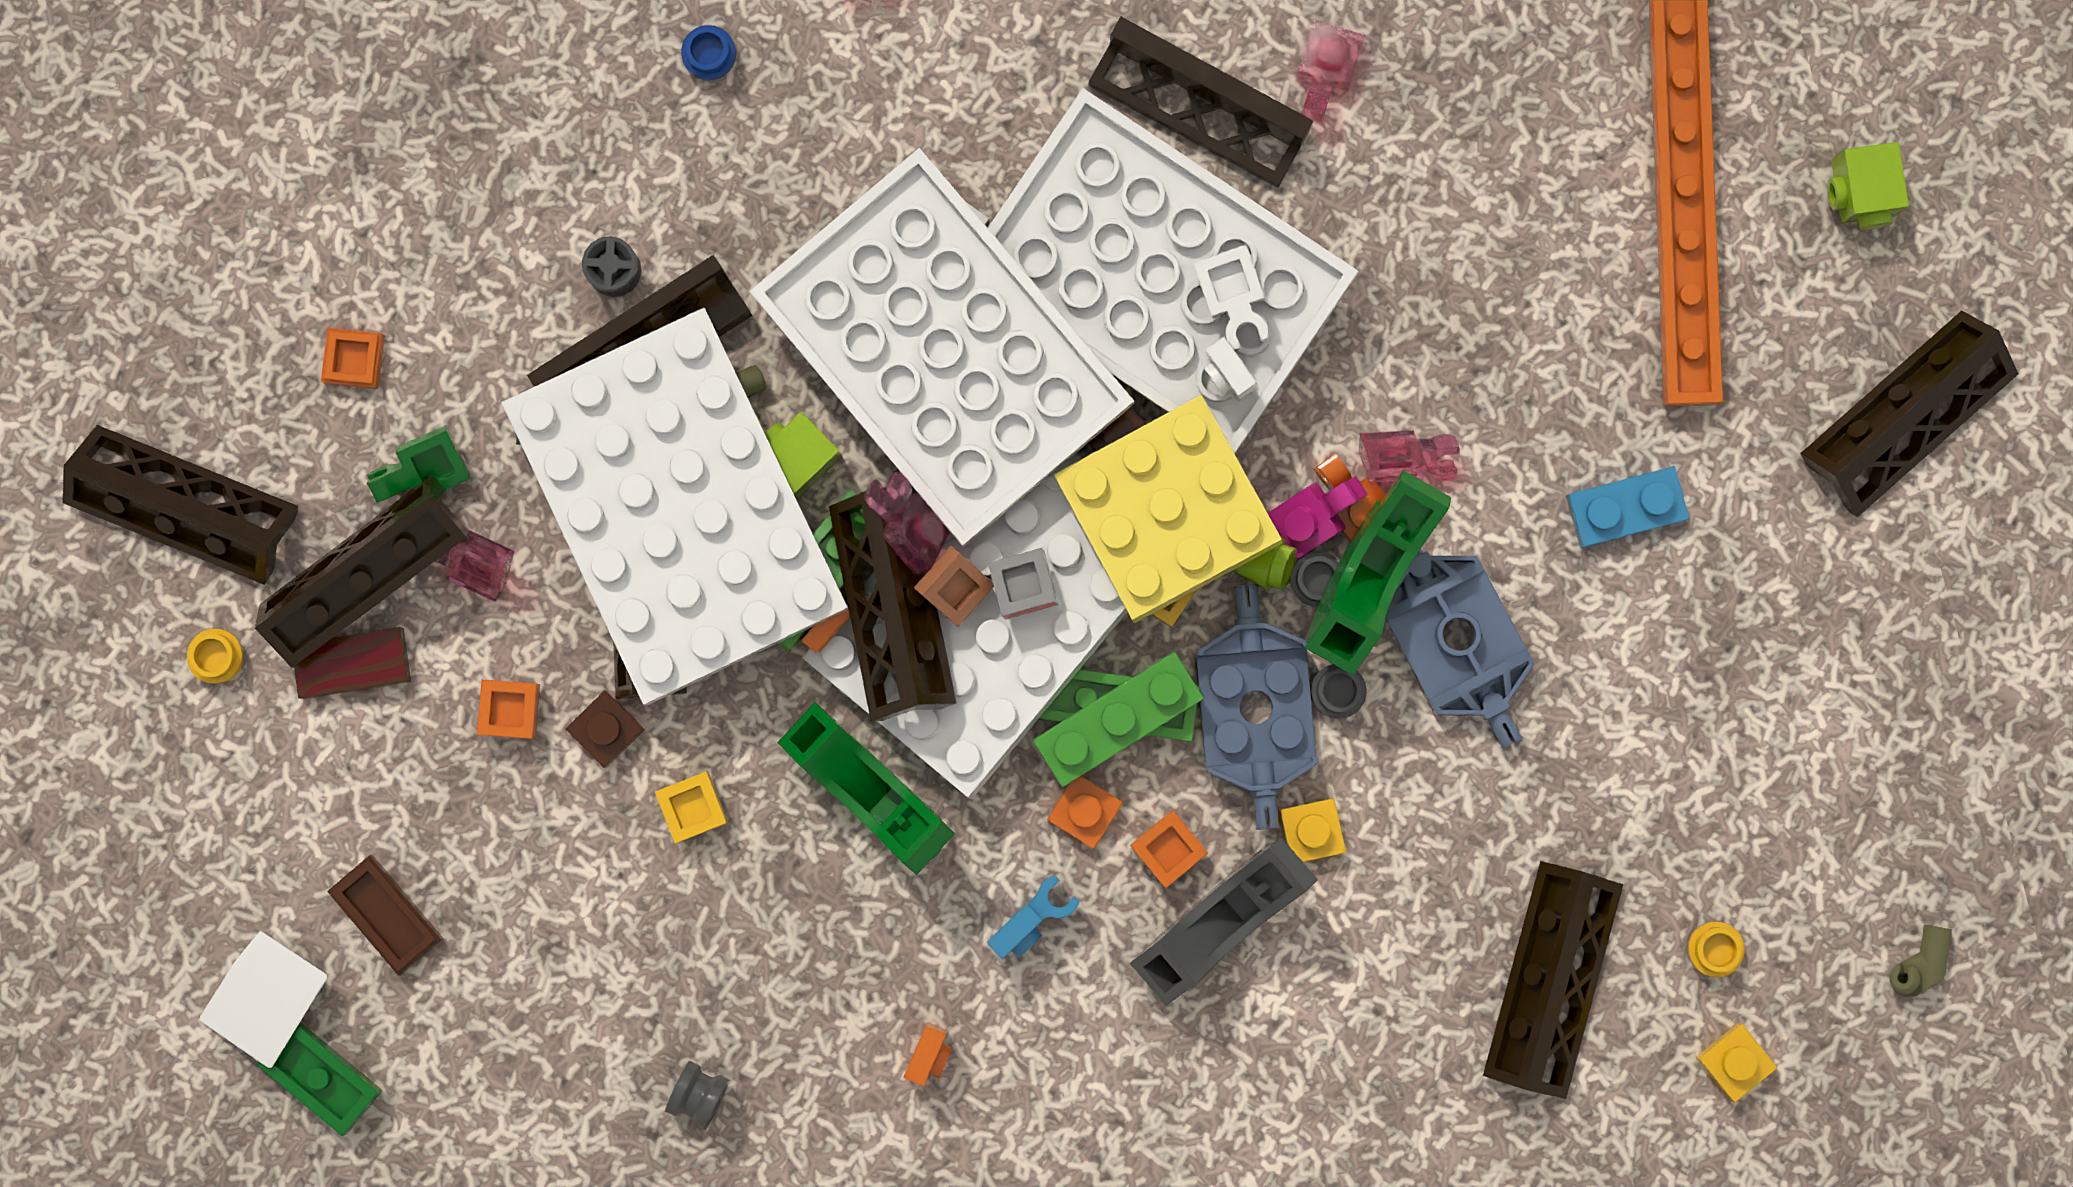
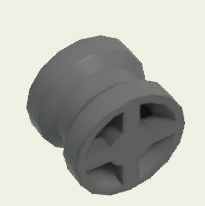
M612 236L601 237L593 241L584 251L582 258L583 273L593 288L602 295L609 297L624 296L631 292L639 283L642 273L640 260L631 246L624 240ZM619 270H625V271H621L617 276H615V279H614V281H613V276H614L616 273H618Z
M688 1061L672 1091L665 1112L673 1116L680 1114L693 1118L696 1127L706 1130L724 1096L730 1079L721 1075L710 1077L702 1073L700 1065Z

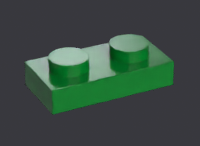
M301 1022L273 1067L268 1068L260 1062L257 1064L258 1067L341 1136L349 1133L383 1091Z

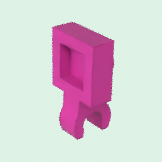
M1357 476L1341 483L1326 494L1318 482H1315L1268 512V515L1281 537L1286 539V545L1297 548V559L1345 530L1346 526L1338 514L1368 494Z

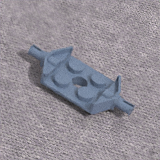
M1420 549L1396 589L1385 620L1434 709L1432 710L1433 714L1442 716H1483L1484 720H1488L1501 744V748L1508 747L1523 738L1507 710L1511 707L1509 701L1532 669L1534 661L1477 556H1430L1428 551L1423 553ZM1460 619L1469 624L1473 632V639L1467 649L1462 651L1454 650L1445 643L1443 629L1448 621Z
M1245 585L1234 587L1238 619L1234 621L1235 626L1196 651L1199 691L1204 697L1200 701L1206 773L1250 791V797H1254L1256 830L1267 829L1265 807H1267L1269 829L1280 828L1276 795L1279 794L1278 789L1319 763V758H1316L1307 649H1305L1306 640L1263 622L1259 612L1258 585L1247 586L1249 607H1247ZM1249 692H1261L1271 702V714L1263 723H1250L1241 715L1240 702Z

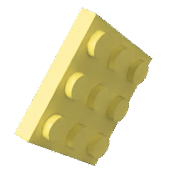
M1202 394L1054 474L1134 623L1282 544L1278 531Z

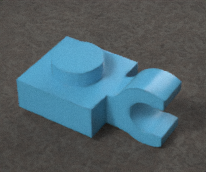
M1055 875L1047 878L1040 885L1037 894L987 941V944L1001 959L1010 951L1020 958L1041 938L1042 934L1035 927L1046 917H1067L1078 907L1080 901L1075 896L1062 907H1056L1050 903L1048 893L1060 881Z

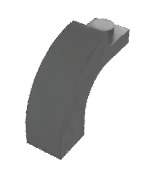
M1280 837L1263 851L1262 849L1222 880L1163 931L1130 964L1167 1006L1196 985L1241 941L1284 907L1304 894L1318 879L1283 838Z

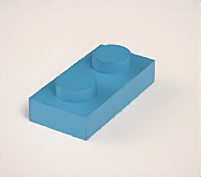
M1675 466L1566 495L1580 548L1690 519Z

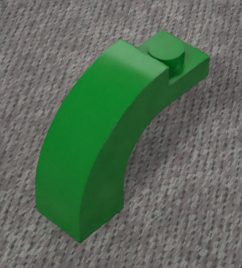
M1404 470L1400 473L1382 501L1377 500L1344 552L1317 607L1309 629L1305 649L1354 675L1382 636L1386 614L1399 583L1421 547L1449 510L1452 497Z
M816 702L809 707L777 742L801 768L846 806L916 875L939 854L942 847L954 836L955 833L924 801Z

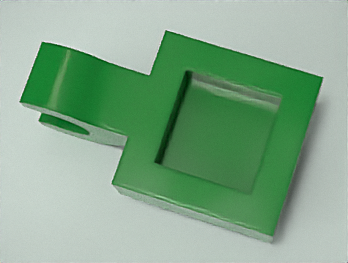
M447 425L397 446L396 455L400 463L386 465L367 474L370 480L367 482V485L378 503L406 489L415 488L431 475L443 486L444 491L469 480L470 472Z

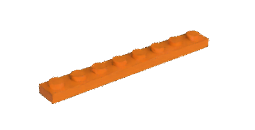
M1649 0L1663 406L1720 405L1723 403L1708 0Z

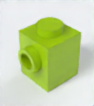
M1899 142L1844 149L1831 160L1834 177L1828 180V200L1832 210H1839L1841 224L1858 222L1859 230L1878 229L1892 225V217H1895L1909 207Z
M801 411L785 427L780 422H777L765 432L766 438L796 500L843 457L840 451Z

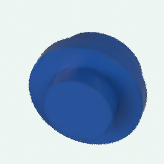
M704 25L695 28L686 36L682 44L681 56L686 69L693 76L702 80H717L725 76L732 69L736 60V48L731 36L725 30L713 25Z

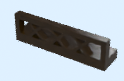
M1120 16L1111 32L1109 46L1088 82V85L1277 188H1279L1314 121ZM1120 53L1139 64L1144 83L1122 89L1104 78L1116 56ZM1148 69L1163 78L1151 81ZM1173 83L1186 89L1192 109L1170 115L1159 109L1153 89ZM1147 91L1150 103L1134 94ZM1195 95L1211 104L1199 107ZM1220 109L1234 115L1239 135L1219 141L1207 135L1201 115ZM1194 117L1198 129L1181 120ZM1243 121L1258 128V130L1246 133ZM1271 135L1289 145L1275 171L1254 160L1249 140ZM1242 143L1245 155L1229 146Z
M713 254L535 369L527 377L535 387L702 308H705L718 337L753 315Z
M1961 310L1800 453L1804 462L1812 471L1833 484L1844 507L1852 515L1859 517L2019 374L2000 331ZM1992 358L1996 369L1980 383H1975L1980 367ZM1949 395H1954L1949 410L1939 419H1935L1939 404ZM1908 431H1913L1909 446L1899 455H1894L1899 439ZM1868 467H1873L1869 481L1856 492L1851 482Z
M99 425L95 426L67 460L63 468V504L263 585L270 578L275 568L277 544L293 524L298 513V506ZM103 447L122 455L125 461L105 464L92 459V457ZM162 471L172 475L175 482L157 485L145 480L142 474ZM212 491L222 495L225 502L206 505L196 501L193 494ZM261 511L276 517L269 529H265L246 521L244 514Z
M433 475L429 476L260 603L255 629L291 668L467 537V529L442 502L443 486Z
M873 487L829 506L870 720L884 721L912 710L943 709L957 704L938 609L914 588L930 570L914 490L908 488ZM863 510L866 528L859 541L854 537L850 514ZM868 563L874 567L876 583L871 595L865 591L862 578ZM878 617L885 621L887 637L882 649L875 644L873 634ZM890 671L896 677L900 699L887 704L884 682Z
M1540 861L1483 1076L1524 1090L1562 1099L1567 1098L1623 884L1583 871ZM1594 887L1600 889L1601 892L1595 913L1589 916L1588 906ZM1582 946L1584 950L1582 963L1575 971L1573 962L1576 951ZM1568 1000L1570 1008L1567 1019L1560 1024L1559 1015L1561 1007ZM1554 1053L1555 1064L1550 1083L1544 1082L1542 1079L1547 1060Z

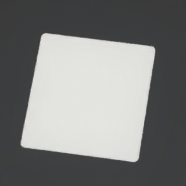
M260 931L233 963L201 1014L200 1021L266 1067L271 1068L327 980V974Z

